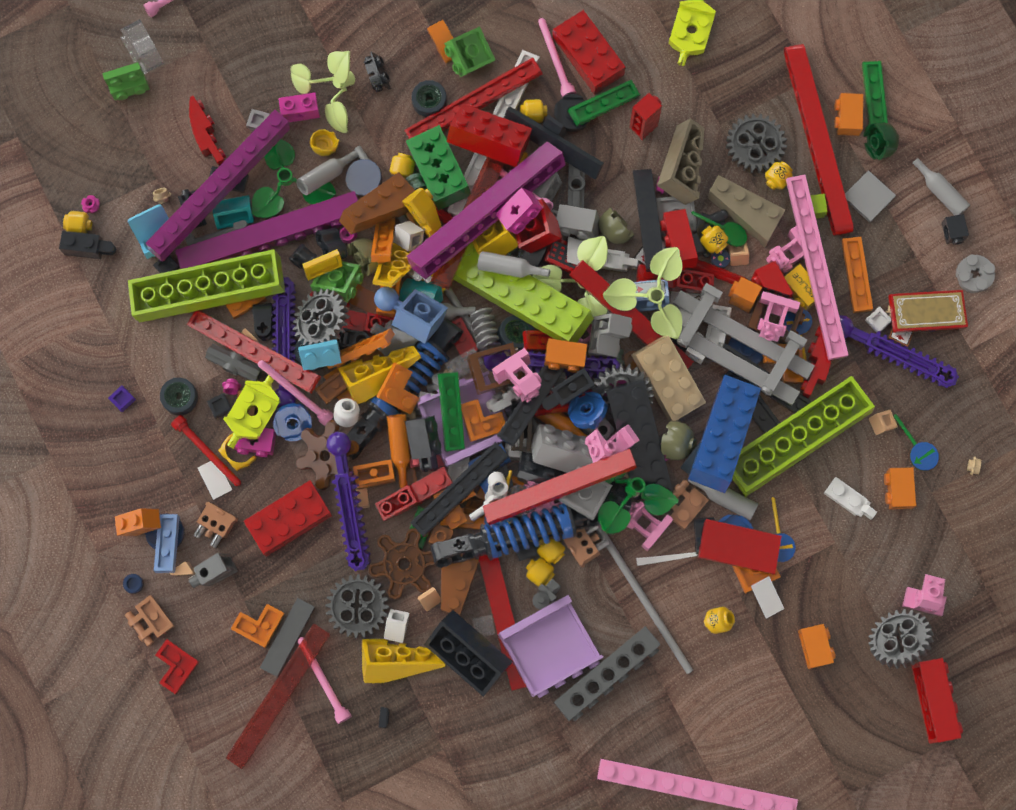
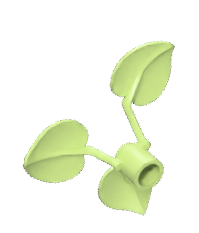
M335 51L328 55V68L334 74V77L311 80V72L305 65H293L291 67V78L298 92L306 94L310 92L311 84L333 81L334 86L341 89L331 99V104L325 106V116L328 123L335 130L347 133V111L344 105L336 101V99L343 92L347 91L346 87L355 83V76L349 71L350 51Z
M605 236L587 239L579 245L577 250L579 261H585L594 271L600 270L606 263L608 245ZM556 265L541 267L551 270L549 277L532 276L559 292L562 289L561 282H576L574 279H561L562 270ZM587 291L584 294L586 298L578 300L579 304L591 310L593 317L607 314L608 310Z
M671 247L661 250L651 260V272L659 275L657 287L650 288L647 293H636L635 283L630 279L621 278L609 286L603 293V297L612 307L623 311L631 310L636 306V297H647L650 302L657 303L660 310L654 312L651 317L653 330L662 336L678 339L682 330L680 310L673 304H668L662 308L664 292L661 289V278L672 281L678 278L682 271L679 248Z

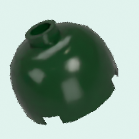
M877 122L869 124L865 128L864 137H866L867 143H864V146L872 159H886L897 151L899 134L891 124Z

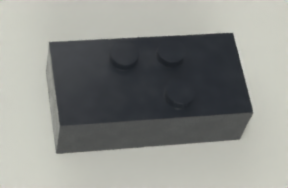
M454 610L441 620L424 643L430 651L483 697L497 683L512 663L506 655Z

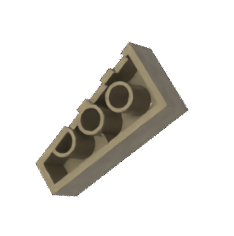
M691 118L676 126L657 184L658 187L684 205L699 199L700 194L697 190L698 184L701 181L699 167L702 166L700 151L703 150L704 127Z
M720 175L717 176L708 194L710 201L721 210L725 209L728 215L734 219L733 221L746 229L747 233L761 242L760 244L763 247L767 246L785 212V209Z

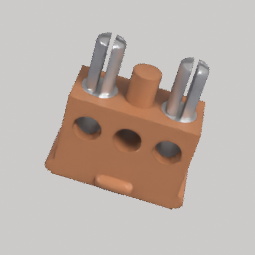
M206 502V507L197 521L200 525L194 536L200 538L205 528H207L206 537L211 538L213 533H216L210 544L216 548L222 537L227 538L235 522H238V518L213 503Z
M599 526L577 530L576 538L563 539L582 568L585 567L586 563L600 555L599 550L609 545L607 539L594 545V542L600 538L597 534L591 537L588 536L597 530Z

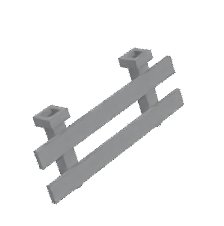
M706 283L701 292L703 295L701 301L680 290L673 304L692 314L686 326L682 325L681 334L678 339H675L677 343L684 348L690 347L762 388L761 391L769 396L774 395L793 405L800 391L785 384L780 379L787 368L808 379L815 365L795 355L798 349L802 350L807 339L790 330L785 339L787 345L783 348L772 341L760 337V334L711 307L713 302L718 303L723 294L722 291ZM702 321L775 361L776 364L771 373L768 374L697 334L696 331Z

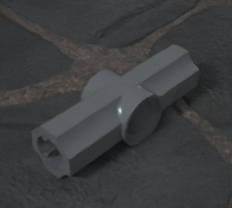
M569 164L568 206L584 208L585 173ZM579 185L580 188L575 189L572 186Z
M213 343L206 352L205 358L208 361L221 366L225 371L235 376L240 375L250 381H259L262 376L263 370L258 365L247 361L245 357L236 352H229Z

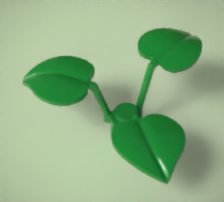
M282 139L265 155L267 166L272 170L279 169L277 172L279 180L277 190L274 192L270 187H262L254 193L252 215L255 217L269 218L277 215L284 206L283 198L278 196L281 186H289L292 182L296 183L297 179L293 177L291 170L284 167L294 162L295 150L288 142ZM329 181L308 195L303 194V198L307 203L313 205L331 199L335 196L336 191Z
M623 473L605 480V482L609 484L613 481L616 483H627L625 488L628 494L620 506L613 501L602 504L598 511V519L605 533L615 534L623 531L630 523V513L622 508L631 497H637L641 494V498L645 499V509L650 514L656 516L668 512L679 500L672 492L661 485L649 484L645 487L644 480L639 477H635L632 480L631 478L619 480L626 474Z

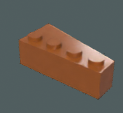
M398 172L343 210L339 222L352 235L371 228L375 224L387 222L391 218L401 217L409 212L402 201L416 190Z

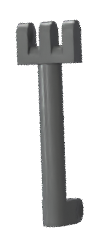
M242 220L233 223V227L195 238L190 233L185 239L189 246L249 225L246 221Z

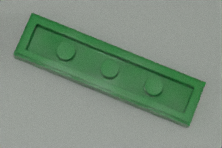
M881 61L863 62L862 72L868 125L877 122L888 123Z
M629 80L569 108L568 112L576 126H579L639 98L640 93L633 81Z
M458 372L438 374L444 448L446 452L464 450L465 441Z

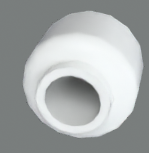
M345 398L339 400L334 408L333 416L335 422L342 427L355 425L359 418V405L352 399Z

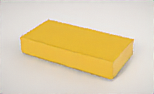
M338 250L302 264L308 281L343 266Z

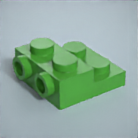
M480 27L444 43L446 46L444 48L445 54L451 57L454 63L452 65L453 71L459 74L460 77L495 61Z
M139 62L102 73L114 100H125L128 96L140 95L150 90L147 78Z
M342 261V267L314 278L311 284L312 291L319 292L320 289L325 291L326 289L334 290L344 297L343 300L348 303L350 298H354L356 295L357 284H362L364 275L361 272L360 265Z

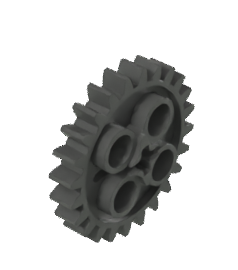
M752 113L750 119L747 115L744 116V121L739 118L737 121L738 125L732 124V129L728 131L730 136L726 138V141L730 142L727 143L726 148L731 149L728 151V156L734 155L731 161H738L737 167L744 165L743 171L749 167L751 173H753L754 169L761 173L762 168L767 172L769 165L772 166L775 162L780 163V157H784L785 154L783 150L787 148V145L784 144L787 138L783 137L785 131H779L781 124L775 126L776 120L774 119L770 122L769 116L762 119L761 113L758 118L755 117L754 113ZM759 128L763 133L758 134L754 129ZM739 139H746L748 143L742 144ZM765 143H772L774 147L768 148ZM756 153L759 158H752L750 154Z
M320 289L319 293L314 291L313 297L308 294V300H302L303 306L297 307L300 312L294 314L298 317L293 321L297 325L293 330L297 332L295 336L299 338L298 341L307 346L332 341L335 338L340 339L339 333H344L343 326L348 325L345 319L350 317L345 314L349 311V308L346 307L347 302L343 300L344 297L329 289H326V291Z
M620 364V368L617 369L615 365H612L611 371L606 367L605 374L599 372L600 379H594L595 387L591 388V390L600 394L607 404V421L613 417L608 398L604 395L606 393L605 390L643 379L650 404H653V398H651L654 396V391H652L653 385L648 384L650 382L649 377L644 378V371L638 374V367L631 370L630 364L626 369L623 367V364ZM622 379L625 380L626 383L619 384L617 381Z
M357 574L356 580L351 575H349V581L342 578L343 584L335 583L337 590L330 589L333 596H327V599L331 601V603L325 604L327 608H331L330 611L326 612V615H332L329 622H336L333 627L334 629L341 627L340 634L347 631V637L354 633V637L357 639L359 633H361L363 638H366L367 631L373 635V628L380 630L377 625L378 623L385 624L381 619L382 616L388 617L384 610L389 609V606L384 605V603L389 599L382 597L386 591H379L382 586L381 584L374 586L375 579L368 582V576H365L363 580H361L359 574ZM359 589V604L362 605V608L358 609L359 623L355 624L356 610L353 608V605L357 603L356 590ZM352 592V600L344 601V593ZM366 592L373 594V598L369 602L363 601L362 598ZM346 611L352 612V618L349 621L342 619V615ZM367 611L371 612V620L363 621L362 614Z
M903 609L902 614H899L898 610L895 611L893 616L891 613H888L887 619L881 617L882 623L875 622L877 628H871L873 635H869L871 641L868 644L875 659L880 661L882 665L887 664L889 668L894 664L896 669L900 667V664L907 668V663L909 662L914 666L915 659L921 662L920 656H927L925 649H932L929 643L934 642L932 638L934 633L926 617H922L919 612L915 615L913 610L908 614L906 609ZM899 625H900V627H899V628H900V631H901V633H902L901 637H900V633H899V631H898V626H899ZM901 641H902V645H903V647H904V652H903V653H902V646H901V644H900Z

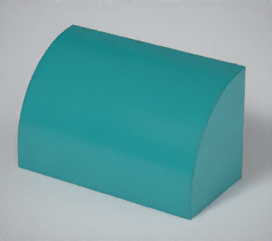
M249 195L222 200L213 209V217L217 229L234 226L233 223L242 220L246 221L247 224L254 223Z
M407 278L403 283L399 295V300L404 302L416 289L439 303L443 301L441 284L426 283L421 280L418 282Z

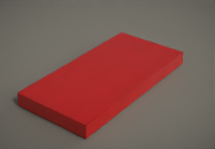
M705 519L698 558L774 575L782 536Z

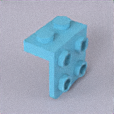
M161 204L128 219V224L147 259L156 256L148 250L146 242L169 219Z
M337 340L298 347L303 371L341 363Z

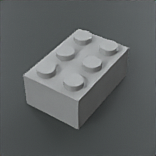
M538 424L531 439L534 463L567 473L576 470L577 466L584 467L593 463L588 446L585 444L586 436L574 435L568 430L555 429L548 424Z

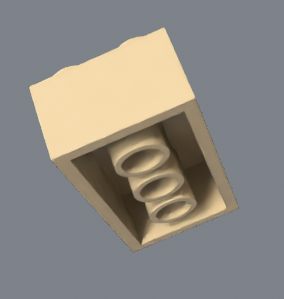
M662 336L631 354L640 372H645L644 378H650L648 384L653 385L654 397L668 421H676L706 403L669 336Z

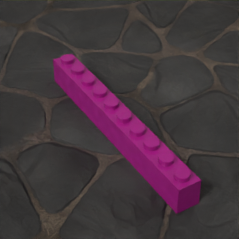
M274 110L146 242L148 250L163 262L290 130L289 121Z
M548 142L539 147L431 237L407 255L410 267L426 280L498 221L499 218L496 216V213L521 187L533 192L565 166L562 151Z
M355 191L177 249L175 252L180 267L184 269L250 255L259 251L264 252L277 245L279 247L285 246L289 241L295 239L296 241L303 240L310 234L316 235L317 230L339 228L342 226L339 220L343 210L358 201Z

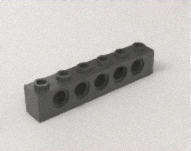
M645 626L554 701V704L568 721L573 719L575 722L583 715L582 710L588 706L590 709L599 702L597 697L602 693L604 696L614 689L612 685L615 682L619 681V683H622L628 678L627 672L632 668L635 671L644 664L642 660L645 657L649 656L652 658L658 653L659 649L657 647L661 644ZM635 645H641L644 648L642 655L634 653L633 647ZM619 658H627L629 666L621 668L618 665ZM605 670L613 672L614 678L611 681L603 678ZM592 682L596 683L599 687L598 692L594 694L590 693L587 688L588 684ZM575 695H580L583 698L584 702L581 706L573 704L572 698Z

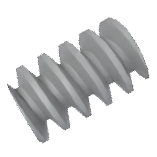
M482 308L470 315L475 341L477 342L476 346L482 351L501 346V343H495L500 339L499 336H493L498 330L493 328L496 326V322L491 321L495 318L494 315L490 314L493 311L492 308Z

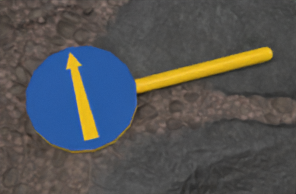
M805 309L803 310V314H806L802 325L798 324L796 329L800 336L806 334L812 326V317ZM791 312L786 313L784 325L787 326L786 330L788 332L796 315ZM803 347V359L807 361L805 348Z
M772 497L776 535L782 536L777 562H785L793 557L796 546L794 540L789 535L780 533L775 497Z

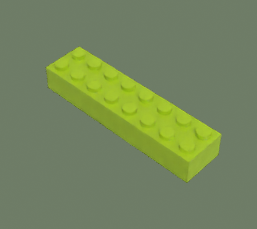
M473 242L457 253L445 268L451 279L556 340L577 343L594 319L590 309L531 275L520 278L479 270V254L476 252Z
M275 249L128 280L131 314L139 323L285 292L281 257Z
M850 376L742 448L732 477L733 481L743 495L747 497L870 415L875 406L855 379Z

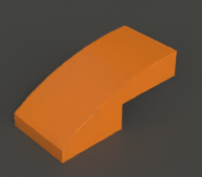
M441 20L428 27L427 31L446 64L452 61V59L445 54L444 48L446 46L444 43L453 39V36L444 20Z

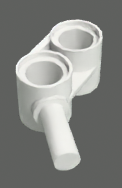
M501 472L491 473L488 477L489 486L488 492L485 494L484 505L507 497L508 485L504 475ZM481 506L469 515L472 521L485 514L483 507Z

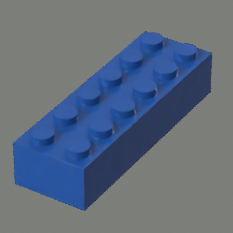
M724 375L688 480L726 493L731 483L761 388Z

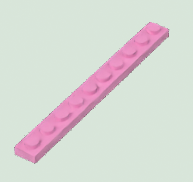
M806 175L790 177L786 179L828 361L848 357Z
M604 759L600 760L597 779L745 810H796L798 799Z

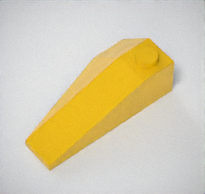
M419 187L402 202L429 238L442 226L435 204L431 200L433 198L432 194L428 189L424 190Z
M482 192L481 194H479L478 196H476L475 199H474V201H475L478 197H480L484 192ZM500 220L496 221L472 241L479 255L482 251L506 255L518 247L515 233L506 230Z
M393 243L391 262L378 264L373 284L393 287L412 269L407 259V255L411 251H407L398 244Z
M414 346L391 351L388 356L380 357L375 355L372 360L365 362L362 359L356 360L338 368L353 400L360 404L378 394L394 362L408 369L421 356Z
M362 639L364 683H386L445 667V663L428 648L420 646L416 649L406 647L405 643H399V645L390 644L385 639Z

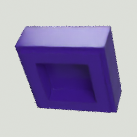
M122 385L108 397L121 412L136 400Z

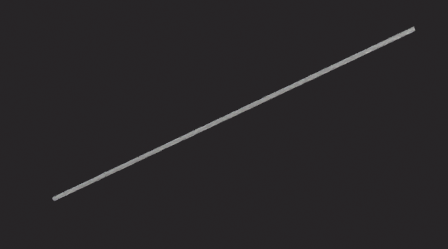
M361 146L354 149L360 159H369ZM405 215L397 217L400 223L408 221ZM448 284L444 292L450 302L455 307H463ZM461 315L460 317H462L466 327L475 339L470 317L468 315ZM533 418L532 425L533 432L535 433L538 424ZM598 525L599 528L596 532L601 540H608L609 545L606 548L686 674L693 671V668L611 539L602 530L601 525Z

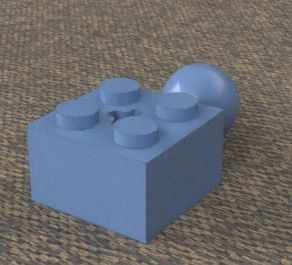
M391 287L378 289L374 296V302L380 310H396L392 323L394 327L424 344L439 328L448 309L445 305L416 289L404 302L399 300L398 293Z

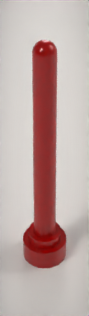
M183 415L175 418L171 426L176 431L183 432L235 486H239L241 484L240 479L188 427L187 419Z

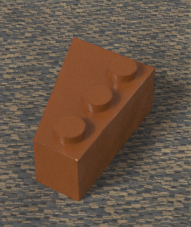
M474 558L441 568L442 612L449 614L454 610L458 615H462L479 565L478 559L475 560Z

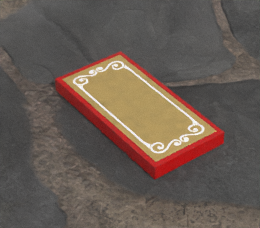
M963 290L900 293L888 296L893 333L963 329L968 327Z

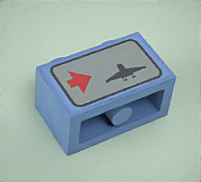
M657 280L634 282L637 288L636 293H647L650 288L657 287ZM661 280V289L664 292L662 308L670 304L667 280ZM636 297L637 304L635 308L638 311L659 310L658 304L650 302L647 297Z

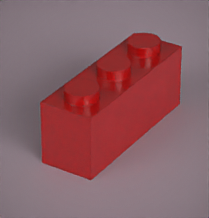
M650 93L632 107L629 128L641 140L658 127L662 109L660 99L652 96Z
M686 209L664 212L663 220L660 221L661 231H665L666 234L664 237L665 247L679 248L682 269L697 267L698 256Z

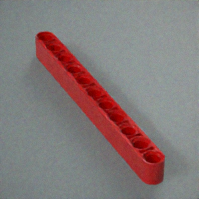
M804 44L785 47L784 56L821 194H825L827 217L832 234L837 236L853 232V222Z

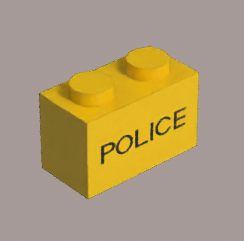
M799 264L785 276V279L793 292L792 297L794 301L800 302L799 306L807 310L815 302L808 272Z

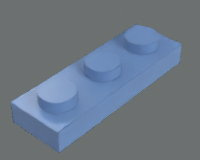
M178 514L160 515L161 528L157 529L154 561L155 573H175L180 519Z

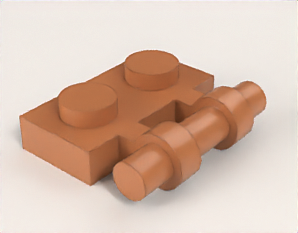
M685 479L674 487L672 493L677 498L681 495L684 500L679 506L675 504L671 508L673 513L670 516L673 518V522L683 530L709 501L695 488L688 493L685 489L689 486V482Z
M152 595L135 606L139 612L136 616L131 611L125 614L129 626L136 630L139 635L138 638L141 642L144 641L147 647L154 643L150 637L153 633L157 638H160L175 627ZM143 619L149 626L146 630L140 624V621Z

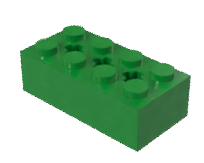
M440 125L406 140L424 182L433 196L432 199L438 211L472 195Z

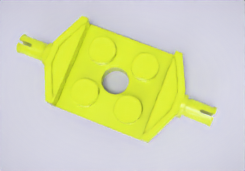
M704 0L680 2L669 39L670 46L680 52L679 65L682 62V66H685L687 56L700 55L705 51L716 11L706 4ZM693 26L697 31L689 33L687 28Z
M268 375L263 382L245 381V387L227 417H224L225 422L233 432V436L227 444L232 449H234L239 439H259L281 400L272 389L273 386L271 384L274 379ZM252 406L258 408V413L255 416L248 415V410Z

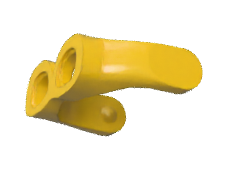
M231 434L225 439L218 452L238 471L254 462L256 456H252L243 463L231 460L226 454L227 444L233 436Z

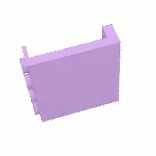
M489 371L482 372L485 384H491L487 376ZM462 378L459 380L461 404L478 399L484 417L502 412L505 422L508 420L503 409L490 413L487 408L486 402L492 399V396L496 394L495 391L477 395L473 378L469 380ZM439 389L437 390L438 393L433 396L429 393L420 397V401L416 404L422 417L435 415L438 425V436L441 442L442 454H440V457L445 467L486 450L495 442L497 444L503 442V440L497 437L498 434L470 442L463 421L465 449L446 452L444 448Z
M569 595L498 634L532 697L537 695L540 698L549 693L548 688L562 686L566 683V678L570 676L573 679L583 674L582 669L587 666L590 669L600 664L599 660L603 658L602 655H599L572 607Z

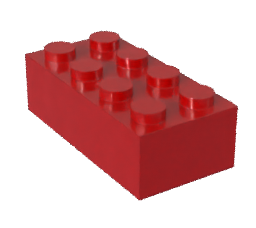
M584 10L553 29L554 41L594 95L625 75L626 66Z
M462 103L450 124L447 143L516 167L529 145L532 128Z
M311 480L243 522L262 553L267 557L332 517V514Z
M943 658L918 662L914 666L911 665L929 744L962 738L963 728L956 716L958 714V707L952 699L951 694L954 691L952 683L948 682L947 674L949 669L947 663L944 662Z

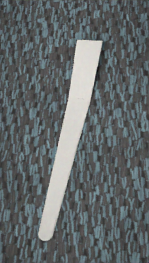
M693 552L636 559L637 566L697 555Z

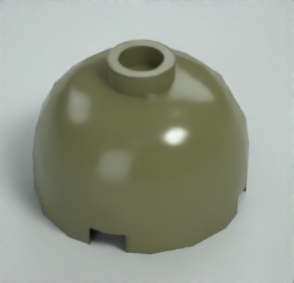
M612 207L607 209L600 217L599 228L601 233L599 235L605 236L606 241L620 245L630 240L635 234L632 229L630 231L627 229L628 224L617 211H613Z
M360 238L348 244L347 252L349 256L352 254L354 260L351 262L360 265L361 272L364 276L367 275L368 277L376 272L379 263L371 262L373 240Z
M670 421L666 426L669 429L667 434L662 436V455H666L664 458L670 460L685 459L696 448L697 440L695 439L694 432L685 423Z

